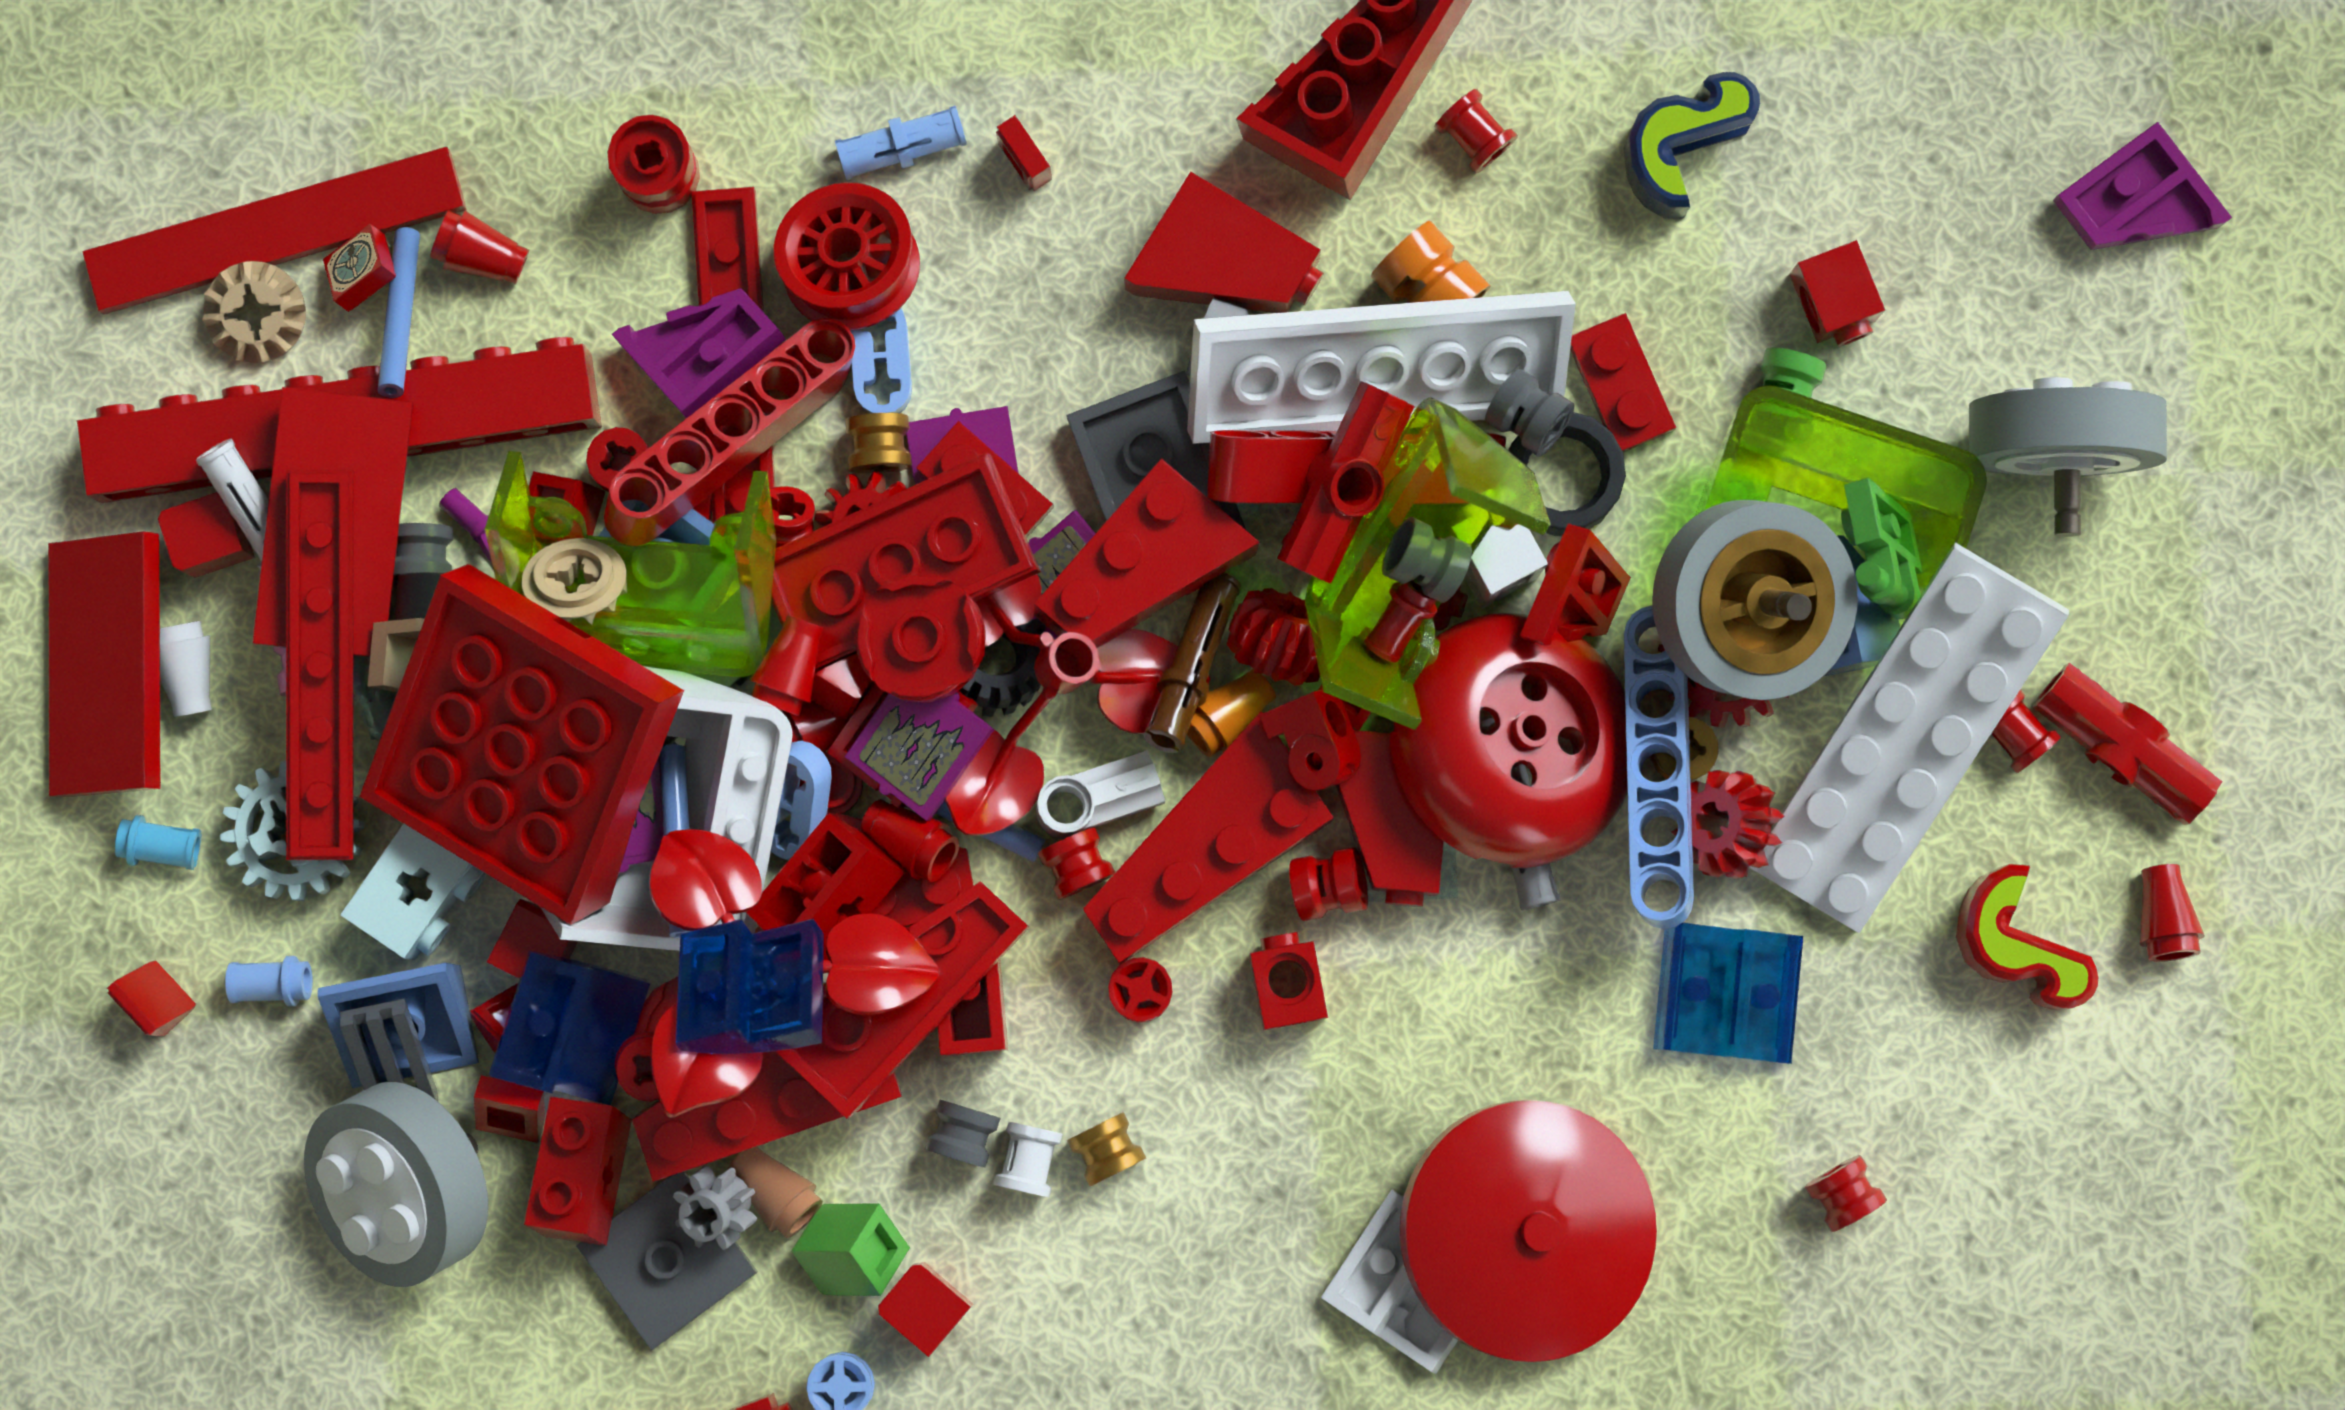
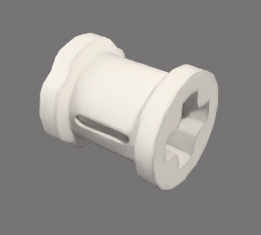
M1008 1121L1006 1131L1011 1136L1004 1167L1001 1174L995 1175L993 1185L1050 1197L1051 1187L1046 1184L1054 1146L1061 1143L1063 1134Z

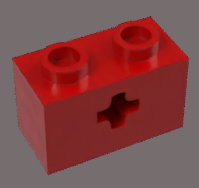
M828 812L761 893L758 904L746 913L786 952L812 965L818 960H829L825 950V943L830 930L849 916L872 913L903 876L905 871L867 835Z
M550 1096L524 1225L544 1237L607 1246L632 1119L612 1105Z

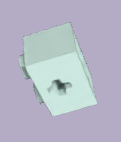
M403 824L345 907L341 916L404 959L416 960L420 952L429 956L436 950L450 928V924L443 919L457 899L466 903L475 894L482 884L486 873ZM430 873L431 875L427 879L426 886L433 891L431 897L427 901L416 898L410 903L409 901L412 899L414 891L407 886L409 879L412 876L424 879Z

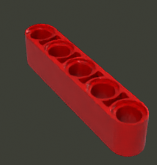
M829 318L816 319L808 323L622 468L611 481L604 514L605 527L611 537L622 544L630 546L644 545L654 540L835 396L845 385L856 347L854 336L848 327L839 321ZM825 354L835 362L827 364L818 362L811 355ZM771 389L780 390L787 394L789 399H774L767 395L765 391ZM728 425L736 427L744 435L738 437L727 436L720 432L718 427ZM683 462L694 467L697 472L694 474L678 473L670 465ZM638 500L648 505L650 509L645 512H634L624 507L622 502Z
M1217 430L1210 432L1207 497L1216 501L1233 503H1303L1309 491L1307 485L1309 466L1316 456L1329 449L1337 431ZM1403 431L1383 473L1385 491L1380 503H1473L1487 495L1492 497L1494 503L1501 501L1503 496L1507 437L1493 433L1468 431ZM1352 468L1344 472L1339 478L1337 485L1339 497L1346 494L1353 485L1354 472Z

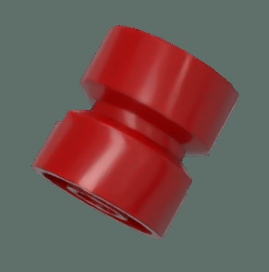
M653 114L636 116L623 123L613 134L607 151L609 169L628 201L640 210L653 214L671 213L686 205L692 197L691 191H696L700 179L699 164L686 137L677 125L664 117Z

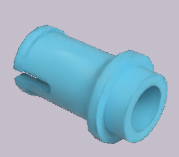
M136 815L133 820H121L116 835L115 855L116 857L126 858L127 864L131 866H136L140 860L194 870L198 861L202 833L200 829L196 828L192 830L146 823L143 815Z

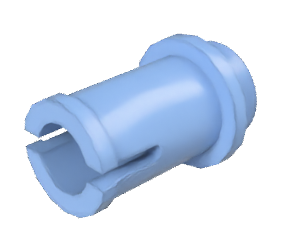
M286 956L283 962L240 964L239 962H231L226 970L225 987L230 1003L284 1000L286 1006H297L299 1000H308L312 993L313 977L311 966L308 961L299 962L296 956Z

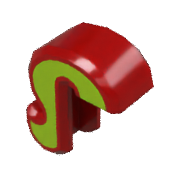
M2008 864L1979 877L1968 889L1959 909L1956 940L1965 963L1983 978L2001 983L2034 978L2037 985L2030 993L2029 999L2037 1006L2051 1010L2075 1008L2086 1003L2094 995L2098 987L2099 977L2092 957L2009 926L2017 908L2030 866Z

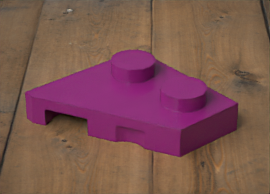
M2159 122L2149 127L2053 199L2055 205L2090 250L2218 229L2232 218Z
M741 288L715 296L708 303L701 306L688 305L666 312L667 321L638 331H634L630 325H626L612 333V336L685 418H688L786 340L777 326Z

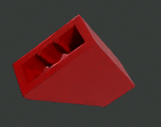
M1190 171L1124 277L1125 290L1139 297L1210 305L1215 297L1247 310L1285 313L1289 311L1295 300L1305 306L1318 287L1324 275L1322 271L1315 268L1320 259L1321 249Z
M1354 730L1361 752L1360 767L1351 779L1335 786L1371 889L1373 891L1386 892V904L1423 907L1424 895L1436 897L1439 894L1444 841L1422 821L1407 799L1393 764L1390 734Z

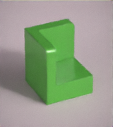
M879 1203L823 1204L818 1212L815 1213L791 1252L818 1290L824 1295L881 1296L910 1247Z

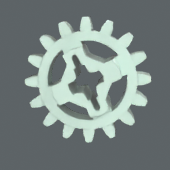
M281 761L279 777L276 778L266 769L259 768L255 770L259 786L252 789L238 784L235 790L244 802L240 808L224 807L223 810L224 815L236 821L235 829L220 834L221 841L237 844L238 851L234 852L226 860L228 865L235 868L246 865L249 867L242 881L246 886L254 888L264 880H267L265 885V896L278 899L283 893L285 886H288V892L292 900L305 901L307 885L309 884L318 893L327 894L330 892V885L327 879L330 873L344 878L351 874L342 860H289L291 865L296 867L299 872L294 874L279 873L264 863L266 860H272L280 855L286 856V841L280 838V835L286 832V761ZM354 796V807H355V806L359 803V801H358V799ZM262 807L264 815L259 830L253 834L254 821ZM354 819V832L365 829V822ZM354 843V855H361L363 849Z

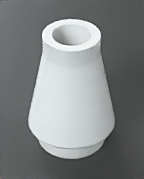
M201 621L160 628V681L171 703L173 717L212 710L209 697L210 635L203 636Z

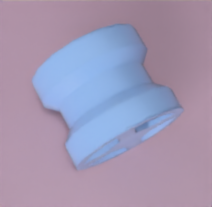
M838 1352L828 1355L814 1366L809 1374L806 1388L809 1401L815 1410H863L873 1397L875 1381L873 1371L864 1359L853 1353Z

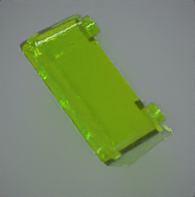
M1762 386L1749 392L1737 406L1706 480L1695 516L1710 507L1735 500L1767 502L1772 486L1842 510L1848 508L1844 485L1869 477L1911 513L1923 573L1916 574L1919 589L1925 590L1954 543L1967 548L1986 490L1987 476L1981 461L1967 450L1780 387Z
M1432 397L1424 399L1409 418L1383 473L1385 481L1383 499L1375 510L1362 517L1332 583L1330 584L1311 576L1305 597L1323 691L1414 730L1421 722V716L1413 684L1421 671L1436 661L1440 648L1439 640L1435 638L1433 619H1424L1414 637L1403 651V656L1399 662H1390L1377 656L1364 642V639L1373 630L1392 598L1389 594L1390 587L1397 582L1383 575L1382 565L1388 545L1399 526L1405 519L1412 516L1432 526L1434 537L1438 536L1443 539L1451 535L1470 544L1473 555L1492 525L1504 531H1509L1519 524L1542 535L1546 533L1551 525L1533 470L1456 408ZM1436 600L1434 604L1436 605L1437 609L1440 606L1441 602Z
M508 451L485 526L492 566L497 581L524 596L522 589L524 569L530 559L540 550L553 543L567 539L584 538L602 542L613 548L624 561L627 593L617 597L615 612L602 610L597 612L592 625L584 617L573 618L569 622L570 624L644 667L730 677H745L754 674L765 656L768 643L776 534L767 472L754 471L744 513L728 514L717 519L712 527L710 545L650 541L644 545L630 546L618 542L613 537L587 535L584 517L569 502L557 497L530 496L522 453ZM580 570L578 578L574 579L571 586H565L567 593L576 592L580 584H586L583 570Z

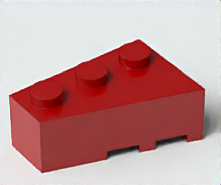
M1161 458L1034 603V616L1058 637L1068 632L1081 633L1091 639L1098 648L1152 617V614L1184 595L1187 596L1203 587L1205 583L1230 568L1256 556L1260 542Z

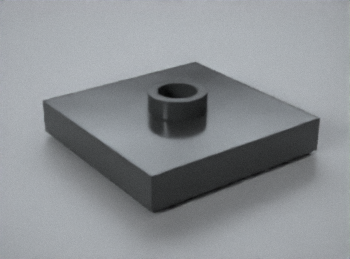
M685 1171L669 1176L612 1218L607 1246L582 1242L576 1245L651 1350H654L758 1272L737 1242L723 1250L715 1238L698 1248L695 1246V1240L689 1237L682 1227L676 1226L675 1222L679 1219L681 1204L673 1198V1195L687 1183H690V1177Z

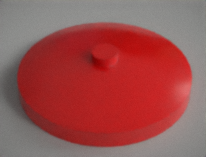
M1534 1100L1507 1101L1478 1109L1462 1117L1443 1131L1426 1149L1409 1179L1403 1198L1399 1229L1400 1247L1408 1279L1421 1304L1435 1322L1458 1341L1479 1352L1498 1358L1522 1362L1551 1361L1579 1353L1602 1340L1621 1324L1635 1306L1648 1281L1654 1261L1657 1237L1656 1213L1648 1182L1635 1157L1621 1139L1608 1127L1582 1111L1562 1104Z

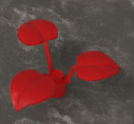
M1037 574L976 601L975 603L980 609L986 628L985 647L996 642L1003 633L1014 643L1039 647L1041 651L1036 657L1034 670L1043 690L1013 726L1006 739L996 730L991 733L949 795L945 798V803L956 828L965 835L992 834L1014 824L1032 809L1043 788L1044 764L1035 752L1015 745L1027 728L1057 694L1071 693L1086 681L1100 684L1097 693V704L1102 715L1122 731L1131 734H1144L1145 729L1149 726L1160 696V692L1157 689L1159 677L1165 669L1170 668L1178 646L1156 634L1139 629H1129L1098 648L1091 639L1081 633L1068 632L1054 640L1048 632L1038 635L1019 631L1016 627L1028 623L1035 617L1034 603L1042 593L1041 583ZM1208 675L1207 680H1206L1207 684H1209V682H1210V676H1209V675Z
M685 829L671 831L662 837L659 851L650 873L649 889L653 904L660 916L669 924L687 931L708 930L721 919L725 930L726 979L728 980L724 987L718 1010L703 999L688 998L670 1007L658 1021L652 1040L651 1069L658 1098L668 1117H676L695 1108L727 1101L748 1089L760 1073L763 1061L760 1036L752 1028L770 1017L773 1010L785 1009L788 1000L820 974L829 973L825 989L830 1002L846 1012L857 1015L882 1014L901 1008L922 997L937 981L939 972L936 963L905 927L886 916L865 913L849 916L830 930L825 943V950L829 960L816 961L780 992H775L773 985L767 978L755 972H742L739 964L737 924L732 914H739L753 909L761 898L762 880L754 860L738 844L713 832Z

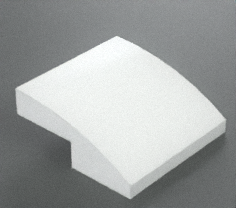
M1391 1190L1321 1298L1432 1373L1437 1374L1458 1340L1448 1334L1425 1310L1408 1279L1400 1247L1399 1230L1404 1197Z

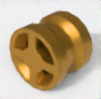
M869 413L847 418L846 432L853 438L854 451L848 457L849 471L867 474L874 471L895 472L911 468V453L904 448V435L909 431L908 415L902 413Z
M1689 717V740L1695 746L1693 748V745L1690 743V779L1693 781L1706 775L1715 765L1719 748L1718 739L1713 729L1704 721ZM1656 753L1650 756L1655 770L1665 779L1670 778L1676 769L1677 762L1675 758L1667 753Z
M1124 1112L1067 1140L1072 1152L1080 1154L1087 1166L1084 1176L1090 1187L1146 1159L1141 1146L1132 1144L1127 1134L1129 1122Z

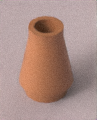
M758 1146L740 1152L728 1167V1169L731 1167L735 1169L736 1176L742 1179L748 1188H754L755 1194L751 1197V1203L770 1232L779 1230L786 1238H790L798 1233L822 1206L823 1200L814 1193L816 1189L814 1183L767 1155Z

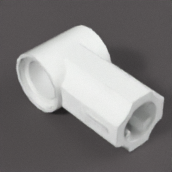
M1148 750L1072 776H1057L1048 781L1039 793L1036 806L1037 821L1043 831L1051 837L1063 840L1086 829L1098 827L1165 804V798L1155 765ZM1062 792L1074 794L1083 804L1084 813L1073 823L1064 824L1057 822L1050 816L1047 809V802L1052 796Z

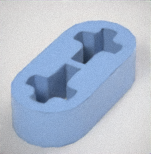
M901 308L886 319L887 321H896L897 323L896 329L887 330L885 333V352H875L874 340L870 332L861 331V329L850 330L856 345L852 359L854 392L859 405L868 414L901 413L906 409L911 400L912 380L908 326ZM876 363H887V373L890 381L896 384L901 383L900 391L890 393V403L885 405L878 404L874 394H865L866 386L876 383Z
M792 742L771 846L773 854L786 860H790L827 815L832 779L831 767L823 752L809 742ZM800 779L806 781V783L799 787ZM791 814L790 822L785 820Z

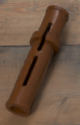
M1225 572L1199 588L1169 669H1165L1159 677L1157 689L1160 692V696L1149 726L1144 732L1146 742L1158 750L1176 753L1179 749L1182 750L1195 710L1206 702L1209 693V685L1206 680L1218 647L1221 644L1236 597L1241 591L1239 581Z

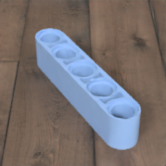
M1652 605L1641 608L1632 614L1626 623L1624 632L1630 894L1634 907L1646 923L1656 928L1668 929L1677 927L1687 919L1692 911L1694 901L1688 676L1675 665L1666 650L1658 654H1649L1638 647L1639 639L1643 632L1649 628L1656 627ZM1660 689L1673 694L1675 697L1674 706L1665 716L1651 718L1641 713V701L1650 691ZM1667 753L1675 758L1677 762L1676 769L1667 780L1651 782L1642 776L1643 763L1652 754ZM1660 816L1670 817L1678 824V832L1671 843L1666 846L1656 847L1644 841V828L1649 821ZM1666 880L1678 885L1680 889L1679 900L1670 910L1657 912L1646 906V892L1655 882Z

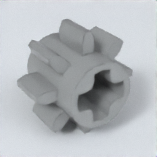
M706 1165L690 1176V1183H687L674 1193L673 1198L681 1204L679 1219L675 1224L677 1227H682L684 1232L695 1240L696 1247L699 1248L706 1242L716 1238L718 1245L725 1250L740 1239V1232H744L756 1222L757 1217L749 1211L751 1197L755 1194L754 1188H748L745 1182L736 1176L734 1168L731 1167L723 1174L715 1177L713 1171Z

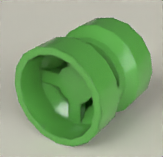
M1775 347L1767 348L1760 367L1764 374L1762 387L1753 392L1748 411L1766 420L1770 419L1771 411L1785 414L1782 424L1796 428H1808L1811 425L1815 406L1811 401L1814 388L1822 384L1827 367L1826 363L1814 356L1799 351Z

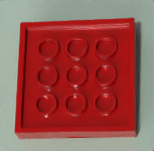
M467 564L440 575L359 797L572 925L606 906L611 901L640 801L685 690L472 565Z

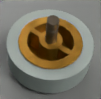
M1735 500L1706 509L1689 520L1677 532L1667 546L1657 568L1652 601L1654 621L1662 645L1675 665L1685 675L1700 685L1718 692L1749 699L1769 700L1787 697L1810 687L1832 668L1850 639L1857 614L1858 595L1856 576L1849 555L1840 539L1823 521L1803 509L1787 504L1756 500Z

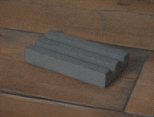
M405 999L341 1012L340 1028L363 1090L381 1083L360 1024L367 1023L387 1081L405 1084L383 1023L384 1019L392 1018L417 1085L413 1087L424 1091L438 1101L437 1088Z

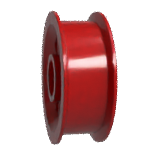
M836 183L818 188L802 197L789 209L776 232L774 261L778 274L785 284L787 294L793 305L810 321L829 318L841 322L849 330H858L876 325L892 316L906 303L918 281L920 254L916 240L911 233L907 216L891 196L875 187L861 183ZM846 252H858L854 258L848 261H836L839 256Z

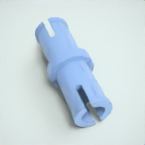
M956 106L949 107L950 109L906 122H901L900 117L888 120L889 127L844 140H835L846 180L852 179L853 176L901 163L902 169L914 165L913 159L959 145L961 147L967 145Z

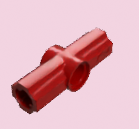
M1360 381L1329 449L1316 456L1309 466L1307 473L1309 491L1277 559L1327 583H1332L1362 517L1375 510L1383 499L1385 491L1383 473L1415 406L1388 392ZM1352 468L1354 472L1353 485L1346 494L1339 497L1337 490L1339 478L1344 472Z
M2071 663L2064 665L2052 678L2033 705L2036 711L2086 749L2084 754L2090 762L2095 764L2097 760L2101 761L2115 772L2111 777L2112 779L2127 787L2133 785L2183 825L2191 824L2205 810L2223 782L2168 739L2170 733L2156 718L2130 702L2123 701L2121 703L2104 690L2101 685L2090 679Z

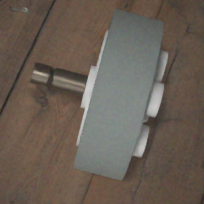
M2039 378L2033 380V388L2008 389L2002 393L1975 399L1969 404V464L1980 470L2002 474L2054 475V510L2057 512L2054 516L2055 536L2072 537L2081 535V515L2078 513L2081 509V475H2105L2139 471L2159 466L2167 460L2166 400L2159 395L2132 390V384L2128 382L2109 381L2094 383L2092 387H2073V380L2069 378Z
M379 1083L328 1108L319 1115L311 1126L305 1144L304 1171L314 1211L335 1247L354 1267L366 1276L394 1287H409L420 1284L470 1255L484 1235L488 1218V1193L483 1170L477 1156V1142L473 1136L464 1132L455 1118L438 1101L424 1091L404 1083Z

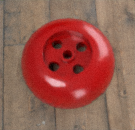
M1498 613L1471 618L1454 625L1432 639L1412 659L1394 695L1398 699L1395 709L1394 731L1389 733L1390 748L1395 771L1407 799L1422 821L1439 838L1464 855L1476 860L1482 857L1494 862L1510 864L1512 868L1537 867L1559 861L1590 844L1613 821L1627 797L1625 690L1604 657L1583 638L1567 641L1556 631L1553 633L1551 645H1541L1525 640L1520 636L1528 615ZM1523 679L1532 685V701L1527 699L1521 690ZM1480 710L1489 712L1495 720L1488 727L1486 735L1480 731ZM1558 736L1570 740L1573 749L1572 755L1565 753L1560 748ZM1525 765L1532 774L1531 786L1521 784L1512 779V767Z

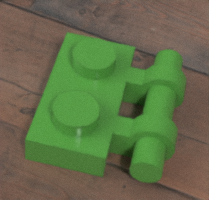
M1869 477L1845 484L1848 508L1841 511L1843 529L1850 544L1858 546L1865 552L1866 561L1860 564L1856 570L1858 587L1865 597L1873 603L1879 604L1880 608L1888 615L1896 619H1906L1921 596L1916 574L1923 573L1911 513Z

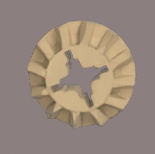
M249 261L233 265L220 272L204 294L202 321L212 338L213 344L235 360L259 363L276 359L295 345L304 329L306 306L302 292L296 282L285 271L272 264ZM248 284H250L251 292L255 294L258 303H269V306L280 305L281 311L271 312V316L261 319L260 340H257L256 333L252 331L249 321H238L237 318L228 319L227 313L236 312L237 308H242L246 305L245 295H248Z
M584 538L558 541L540 550L526 565L522 575L524 597L567 622H570L573 618L584 617L592 625L597 612L601 610L615 612L617 597L627 593L626 567L621 556L613 548L602 542ZM580 570H583L586 584H580L576 592L567 593L565 586H571L574 579L578 578Z

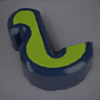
M1722 72L1709 75L1703 81L1697 93L1698 100L1680 95L1658 98L1638 113L1623 150L1626 177L1634 195L1645 208L1664 219L1684 218L1690 209V202L1674 156L1747 134L1759 110L1760 94L1756 86L1746 76L1736 72Z

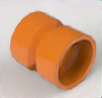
M1430 220L1401 241L1378 264L1371 274V278L1394 302L1406 301L1407 303L1482 298L1491 287L1468 260L1456 262L1452 258L1455 246Z

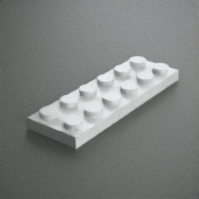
M1568 291L1194 319L1187 430L1193 444L1210 442V432L1217 430L1337 431L1360 381L1377 387L1415 406L1406 426L1484 420L1487 409L1495 394L1505 380L1517 369H1523L1537 378L1539 388L1546 393H1559L1564 396L1576 304Z
M1954 543L1781 813L1785 817L1773 824L1771 833L1776 834L1782 843L1775 847L1765 846L1767 866H1762L1761 868L1749 866V868L1860 933L2068 618L2069 609L1966 548Z

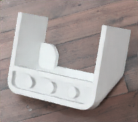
M645 667L685 690L667 736L686 738L684 747L689 828L719 834L742 847L754 860L759 870L763 892L792 743V728L789 720L778 708L752 695L686 672ZM654 861L631 864L626 872H619L610 903L572 925L541 907L555 932L562 940L718 955L726 954L725 930L721 919L708 930L695 931V935L692 937L673 938L669 936V923L660 916L650 895V873ZM746 912L732 914L737 924L738 950L750 941L757 924Z

